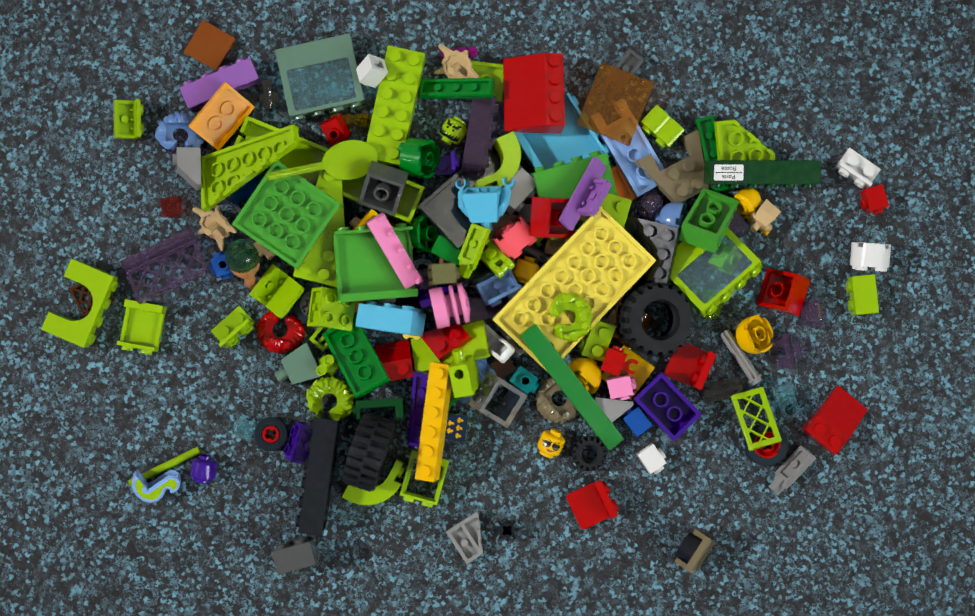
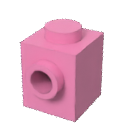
M630 373L607 378L611 399H630L631 395H634V389H637L635 377L631 378Z

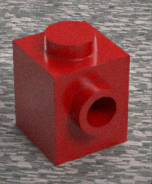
M341 113L325 120L320 125L330 146L348 141L347 138L351 134Z
M883 184L860 191L862 198L860 199V205L866 214L870 212L873 215L883 213L884 208L889 206Z

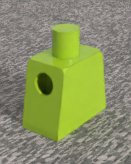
M456 348L452 350L454 359L448 366L454 397L474 395L481 383L473 355L465 356L463 348Z

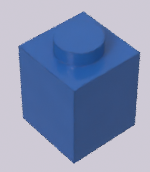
M631 407L623 413L625 416L622 417V420L636 437L652 426L639 407Z

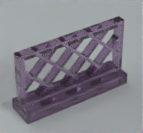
M190 228L120 261L139 304L209 272L196 235ZM194 245L195 250L192 256L184 254L187 247ZM172 254L178 255L175 264L167 262L168 257ZM182 257L190 259L187 268L179 266ZM194 261L201 262L203 268L197 271L191 270ZM153 263H161L157 272L149 270ZM165 265L173 267L169 276L161 274ZM177 269L185 271L180 279L173 278ZM138 270L143 271L140 281L133 279L132 273ZM148 273L155 275L152 285L144 283ZM160 277L168 279L165 286L161 288L156 286ZM142 285L149 287L148 294L141 297L139 292Z

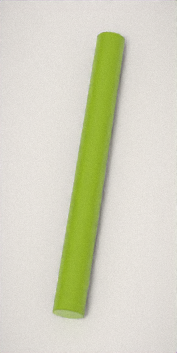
M197 446L142 473V475L147 480L200 454L201 451ZM129 479L128 483L132 487V479Z

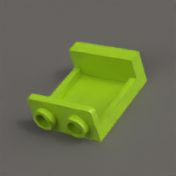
M125 299L124 307H126L120 341H117V345H121V349L133 351V348L141 349L140 353L152 355V351L158 352L167 307Z

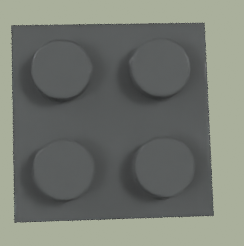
M372 161L358 204L395 216L409 173Z
M308 536L298 538L293 544H290V541L280 543L272 551L278 575L316 565L320 561L315 539H309Z

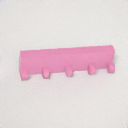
M382 212L367 221L366 224L403 287L407 289L414 284L421 283L423 281L422 277L419 275L385 214Z

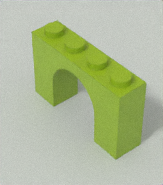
M71 259L64 277L83 284L89 289L93 298L92 309L85 318L78 321L56 312H48L41 330L86 348L92 345L96 339L95 331L103 322L104 318L102 315L104 310H107L110 306L111 300L109 298L118 287V277L78 259Z

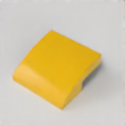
M624 344L622 346L624 349L623 353L627 354L625 361L629 359L638 361V364H629V369L635 371L634 374H631V378L635 377L637 389H634L635 395L652 373L655 366ZM622 369L620 375L627 374L628 372ZM606 371L602 373V379L607 382L608 377L616 376Z

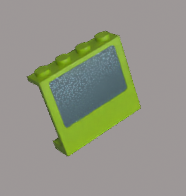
M728 228L716 253L683 241L678 244L670 279L700 310L701 315L705 317L713 314L720 303L727 302L732 297L734 291L742 289L749 278L756 277L761 272L762 263Z

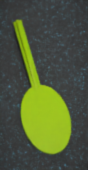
M348 140L335 144L328 149L323 156L322 162L267 173V178L270 181L324 169L333 178L352 180L366 175L371 162H377L378 156L376 150L370 144L359 140Z

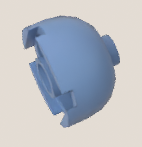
M671 202L666 204L661 209L660 214L656 215L655 221L682 228V223L687 217L686 203Z

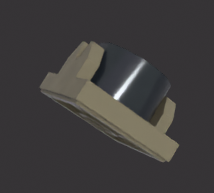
M696 529L693 533L689 532L675 553V556L678 557L675 563L688 572L696 574L714 546L715 541Z

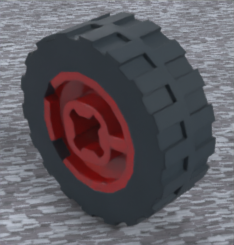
M761 423L753 426L751 430L762 435L767 426ZM768 427L764 435L767 438L774 437L770 427ZM778 428L782 442L749 451L746 440L743 441L747 457L752 462L762 466H773L781 462V459L786 456V451H788L787 436L782 432L781 428ZM750 432L749 435L752 443L759 442L760 437Z

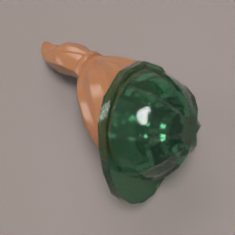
M234 240L226 248L227 265L233 274L243 278L245 286L252 290L258 283L255 274L260 266L259 253L257 248L248 240Z

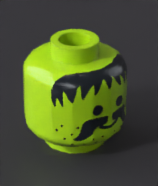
M455 116L447 118L439 130L442 136L441 140L449 146L452 143L459 145L468 132L467 124Z

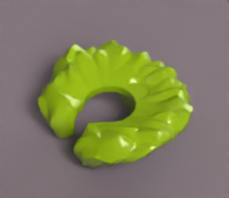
M565 292L558 294L551 302L549 307L551 317H559L565 310L573 311L576 316L575 322L571 325L559 323L554 326L555 336L561 340L565 339L576 342L578 338L588 334V330L592 328L590 326L593 319L591 305H588L587 300H583L582 296L578 297L576 293L570 294Z
M334 376L321 377L313 382L311 388L307 389V406L310 412L318 414L323 409V396L331 393L336 396L337 404L328 413L343 415V419L352 413L354 394L351 393V389L348 384H345L344 380Z

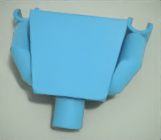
M507 177L502 179V183L505 186L503 189L502 186L469 187L470 183L466 179H464V185L461 187V181L457 180L455 185L459 189L458 207L466 217H469L471 223H481L482 227L492 231V222H497L509 206L512 193L510 188L515 186L513 177L509 185L506 184Z

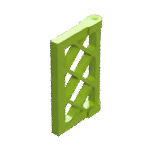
M763 387L730 396L749 451L782 442ZM759 394L762 405L751 400L752 397ZM744 399L748 401L744 410L740 409L738 400ZM749 403L760 407L756 417L745 412ZM762 409L765 410L769 423L758 418ZM743 415L754 419L750 429L747 428ZM756 421L767 426L762 435L751 430ZM768 427L772 429L773 438L764 436ZM751 432L760 437L759 442L752 443L749 433Z

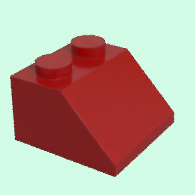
M532 197L530 236L570 238L574 234V229L569 231L559 222V218L570 198Z
M767 268L756 305L800 317L811 280L799 274Z
M409 340L373 346L391 380L389 382L413 378L414 366Z

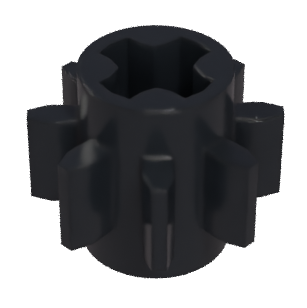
M506 517L505 522L498 521L500 528H496L495 531L501 533L499 539L505 537L507 542H509V537L511 536L516 539L514 531H518L519 528L513 526L516 522L515 520L508 522ZM504 525L506 527H508L509 525L511 526L510 534L508 532H506L505 534L503 533Z

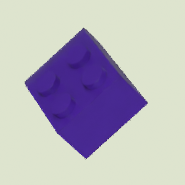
M659 372L632 398L672 441H675L702 415L662 372Z

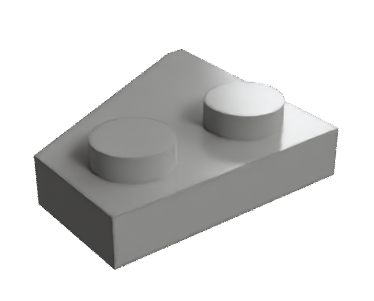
M476 511L446 531L466 564L483 554L479 513Z

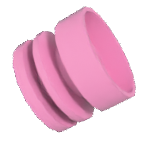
M456 283L458 289L456 293L453 292L452 285H449V294L446 295L442 287L429 289L437 329L449 327L450 317H454L457 325L460 324L459 315H463L465 323L470 322L469 301L462 283Z

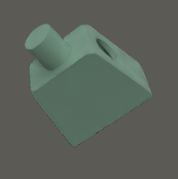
M304 343L281 360L284 368L275 372L279 383L289 378L292 385L323 377L316 373V368L319 365L309 343Z

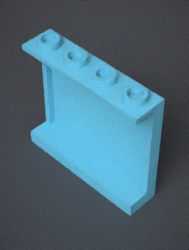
M569 92L564 97L565 127L561 134L514 132L522 152L533 169L545 165L546 169L551 168L553 163L563 160L566 164L572 162L571 158L581 155L584 159L590 157L589 153L599 150L601 154L607 153L608 155L610 153L604 143H600L598 139L600 136L594 127L591 128L588 124L590 120L584 111L581 112L578 108L579 102L574 95L571 96Z

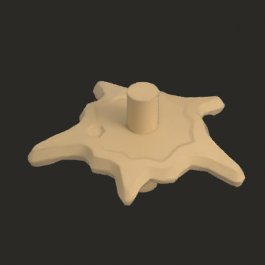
M439 44V49L444 53V58L441 61L443 66L435 70L434 74H445L448 78L480 77L472 68V61L468 58V50L463 52L458 50L452 51L446 46Z
M218 205L215 206L214 211L210 210L208 212L193 207L192 211L201 217L199 221L201 225L199 234H206L210 238H214L218 243L220 251H224L225 237L230 236V232L237 233V229L223 216Z

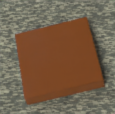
M202 20L185 48L184 53L217 72L236 39Z

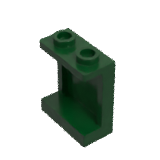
M404 398L355 401L356 405H352L353 417H356L357 420L361 419L364 408L395 406L396 418L406 417Z

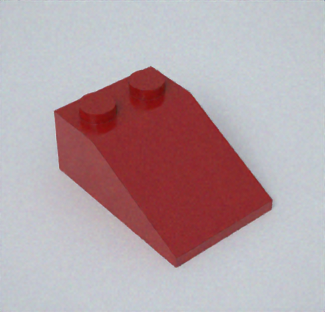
M837 385L801 430L829 453L836 455L849 440L868 409Z

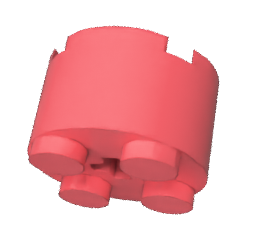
M521 215L515 217L517 221L512 223L510 220L494 234L496 238H491V241L507 258H517L522 254V249L526 245L530 246L537 240L535 236H530V226Z

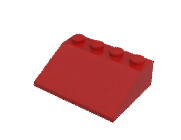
M539 53L503 59L504 132L562 133L565 127L563 54Z

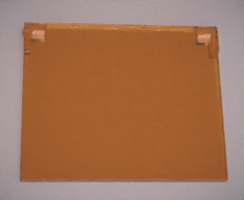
M602 62L577 125L630 146L654 83Z

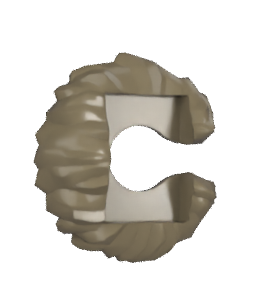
M546 378L541 380L540 386L535 391L536 396L534 400L536 401L537 411L540 412L544 419H548L550 422L554 421V423H564L575 418L579 412L568 397L566 403L562 406H556L552 402L553 393L562 391L554 379Z

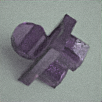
M784 334L782 337L773 340L774 349L784 348L786 356L777 357L778 368H796L794 352H796L797 359H802L801 351L807 350L806 346L800 347L799 340L793 341L795 347L793 348L791 334Z

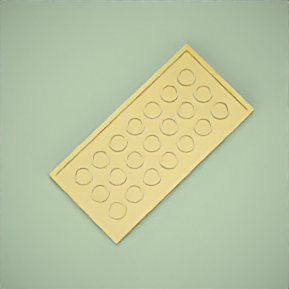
M600 206L595 217L590 216L492 320L544 368L519 336L533 323L539 327L562 358L583 338L581 337L576 342H571L565 339L561 340L555 336L553 328L556 324L571 325L576 319L575 313L571 310H565L559 317L550 316L549 307L558 294L565 292L570 294L576 293L578 297L582 296L583 300H587L588 305H591L593 319L590 326L593 328L655 263L656 259Z

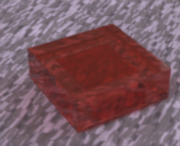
M180 196L160 199L163 218L183 215Z

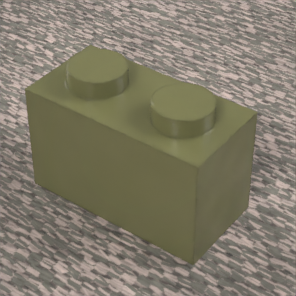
M455 263L431 264L427 266L428 286L457 283L456 279H459V268L455 266Z

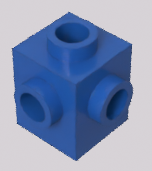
M224 251L213 254L214 258L210 259L212 264L208 265L211 274H216L217 278L221 277L222 280L233 277V272L228 265V258L230 257L232 265L238 268L233 252L225 254ZM226 263L227 265L225 268L222 269L220 268V264Z

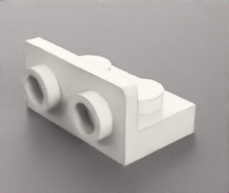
M851 148L847 149L835 166L839 170V174L846 178L850 177L854 180V184L862 189L871 187L873 180L881 170Z

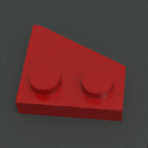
M457 323L449 327L424 332L423 337H421L440 362H443L452 355V350L462 347L472 339L460 324L457 325Z

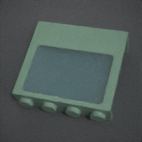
M350 33L275 50L289 117L292 120L302 121L306 119V116L311 115L320 117L329 111L339 113L344 111L343 108L347 107L357 109L366 103L356 71L357 64Z

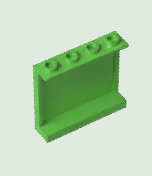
M599 150L589 153L590 157L584 159L582 155L571 158L572 162L566 164L563 160L553 163L551 168L546 169V165L534 168L535 172L530 173V175L534 177L538 196L571 198L593 157H598L607 167L601 179L608 180L612 184L608 193L618 196L607 153L601 154ZM578 220L574 227V233L579 229V227L584 223V221ZM547 238V240H551V241H552V240H555V239H559V238Z
M407 223L395 224L393 229L413 262L412 241L409 235V231L413 229V226L407 227ZM357 226V230H349V227L337 228L338 231L333 232L338 303L418 296V289H415V284L407 289L403 287L368 226Z

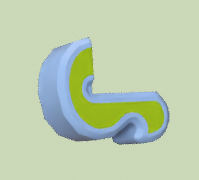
M170 469L148 484L139 470H136L133 474L132 489L135 495L142 501L153 503L163 497L166 489H169L170 493L176 492L180 487L181 477L179 472Z

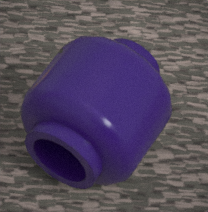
M200 454L199 457L192 460L190 476L197 483H210L211 480L215 479L217 462L211 459V455Z

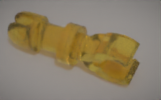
M333 113L330 118L340 113ZM347 113V115H342L347 125L354 123L358 126H367L368 114L366 113L356 115Z

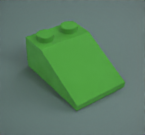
M703 188L682 223L679 240L716 253L734 216L739 200Z

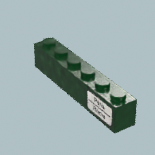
M704 160V183L710 184V188H722V184H729V188H740V184H747V188H758L759 184H765L766 188H777V184H783L785 188H795V184H802L801 187L813 188V184H820L821 161Z

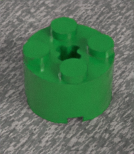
M408 138L399 145V170L408 172V176L433 177L436 173L433 171L440 163V149L438 145L434 144V140Z

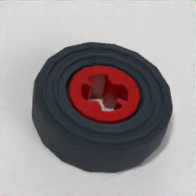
M276 417L262 419L254 430L256 444L266 451L281 449L289 437L287 425ZM269 429L271 431H276V434L274 435L276 437L274 439L271 437H267L266 434H269L267 432Z

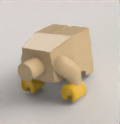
M766 199L756 211H753L750 215H745L744 219L747 218V221L752 223L750 227L752 232L756 233L759 229L761 233H765L764 236H767L772 230L771 223L781 211Z

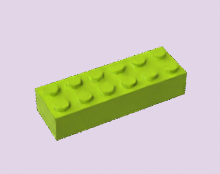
M388 45L384 60L388 74L379 83L366 143L373 146L376 150L378 163L399 168L400 153L398 149L399 145L409 138L426 55L425 53Z

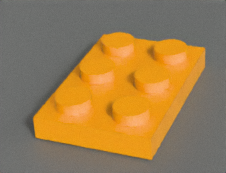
M224 81L188 127L215 149L220 150L255 106Z

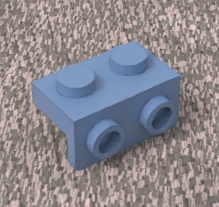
M509 269L504 272V276L500 279L495 275L475 285L484 305L491 304L492 307L502 303L501 298L508 296L509 299L514 297L518 290L522 288L521 284L518 285L512 271Z

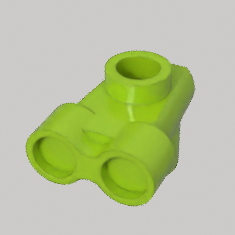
M332 354L323 355L317 363L319 366L316 368V373L320 376L326 373L333 376L339 366Z

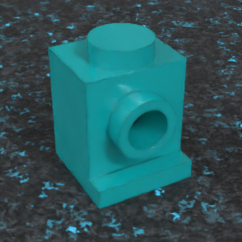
M522 366L518 367L509 382L526 394L529 392L534 393L539 386V383H537L539 378ZM524 377H527L529 379V383L527 385H524L522 383V379Z

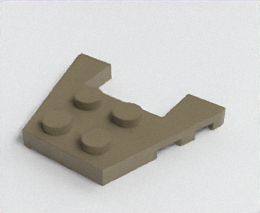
M698 129L681 138L689 154L688 157L661 171L651 153L635 161V164L645 171V175L659 186L661 192L671 202H683L700 193L703 188H709L708 184L704 183V159Z

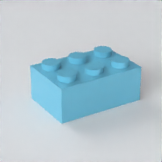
M366 300V304L359 303L355 326L423 337L426 314L420 313V309L410 306L382 304Z

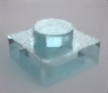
M237 417L232 436L252 441L257 422Z

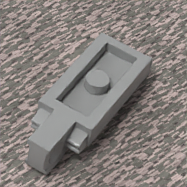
M799 446L777 469L776 475L773 478L774 481L769 485V488L776 495H779L798 479L814 462L816 457L803 446Z

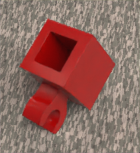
M613 345V348L608 347L600 369L616 376L620 375L622 369L630 374H634L635 371L629 369V364H638V361L635 359L625 361L627 354L623 353L624 349Z

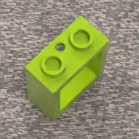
M412 450L400 495L404 496L403 500L414 503V500L422 501L421 505L433 508V505L438 504L450 460L442 458L441 466L443 468L435 497H427L407 491L415 459L418 458V451Z

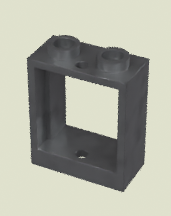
M488 371L468 402V405L508 428L528 395ZM501 384L509 390L493 414L486 410L485 407Z

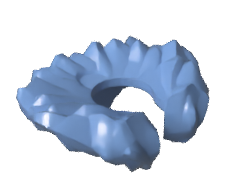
M175 112L165 116L159 122L155 132V138L168 150H175L178 142L173 137V132L176 129H184L188 133V139L185 141L184 147H200L204 142L201 136L188 127L194 117L184 112Z

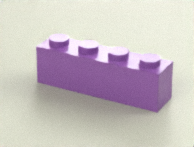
M250 57L240 58L236 61V64L231 66L224 65L215 73H205L201 76V79L196 81L189 80L185 82L184 86L180 87V91L188 109L193 112L203 108L224 81L237 92L261 83Z

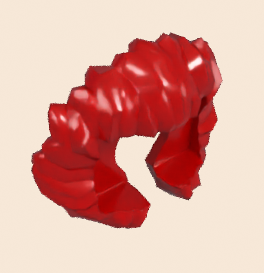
M269 310L256 325L258 341H260L261 346L275 354L292 352L294 348H298L299 342L305 336V329L301 321L295 315L288 314L285 319L288 331L285 336L277 337L273 333V326L278 322L279 317Z

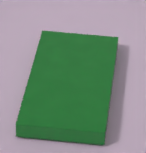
M355 315L352 331L331 328L322 333L355 398L359 399L391 380L364 329L355 326L357 319Z

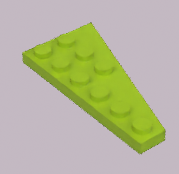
M292 124L201 156V210L208 212L299 145L298 126Z

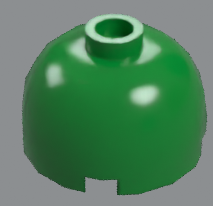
M424 215L417 216L409 225V227L413 226V229L409 231L412 246L417 251L430 253L438 235H441V233Z

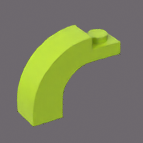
M514 131L497 138L493 144L500 157L499 170L476 181L473 187L494 185L502 186L503 189L502 179L507 177V184L514 177L521 161V149Z
M397 459L387 479L382 484L377 485L374 491L369 492L348 485L342 498L359 505H374L387 500L402 484L395 479L397 477L401 478L405 470L402 467L404 462Z

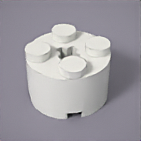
M852 242L850 257L852 269L867 271L868 267H871V270L887 272V268L890 265L891 244Z

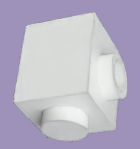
M368 54L356 68L359 82L374 88L388 74L384 59Z
M651 443L636 453L648 473L652 474L654 472L656 475L664 469L663 465L666 464L664 460L666 455L661 448L657 449Z

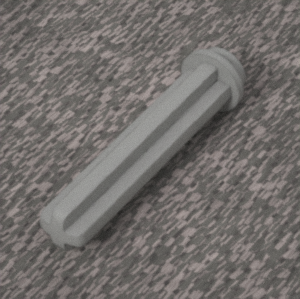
M729 330L722 332L720 337L750 380L748 383L754 386L763 380L761 378L762 374H758Z

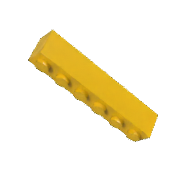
M430 362L415 479L435 482L440 479L452 388L448 370L450 363Z

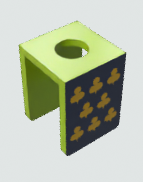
M448 413L445 439L465 442L468 424L467 415Z

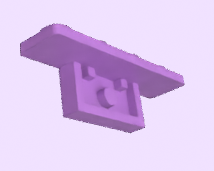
M593 157L559 218V222L569 231L574 229L581 215L595 217L612 186L608 180L601 179L607 167L598 157Z

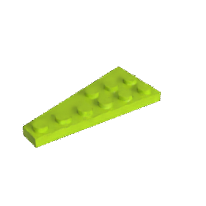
M323 169L319 170L316 187L342 205L299 268H294L293 276L337 287L333 232L338 231L337 228L345 227L342 180L331 177Z

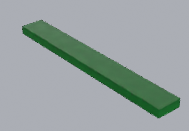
M533 323L519 336L606 448L610 451L623 441L622 435L539 327Z

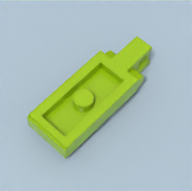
M474 223L471 224L458 257L460 260L459 276L469 279L473 270L476 269L491 232L490 229Z

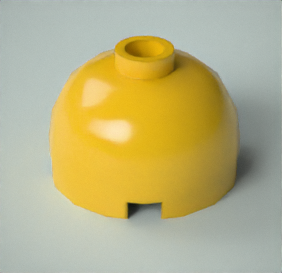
M760 315L743 319L736 329L738 345L743 351L750 354L767 352L773 345V343L770 344L771 338H774L772 327L768 320L760 318Z
M576 358L568 364L569 368L589 394L596 393L602 380V373L597 366V362L592 358Z

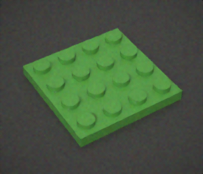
M276 161L267 173L289 168ZM266 173L232 225L298 269L342 204L300 175L268 181Z

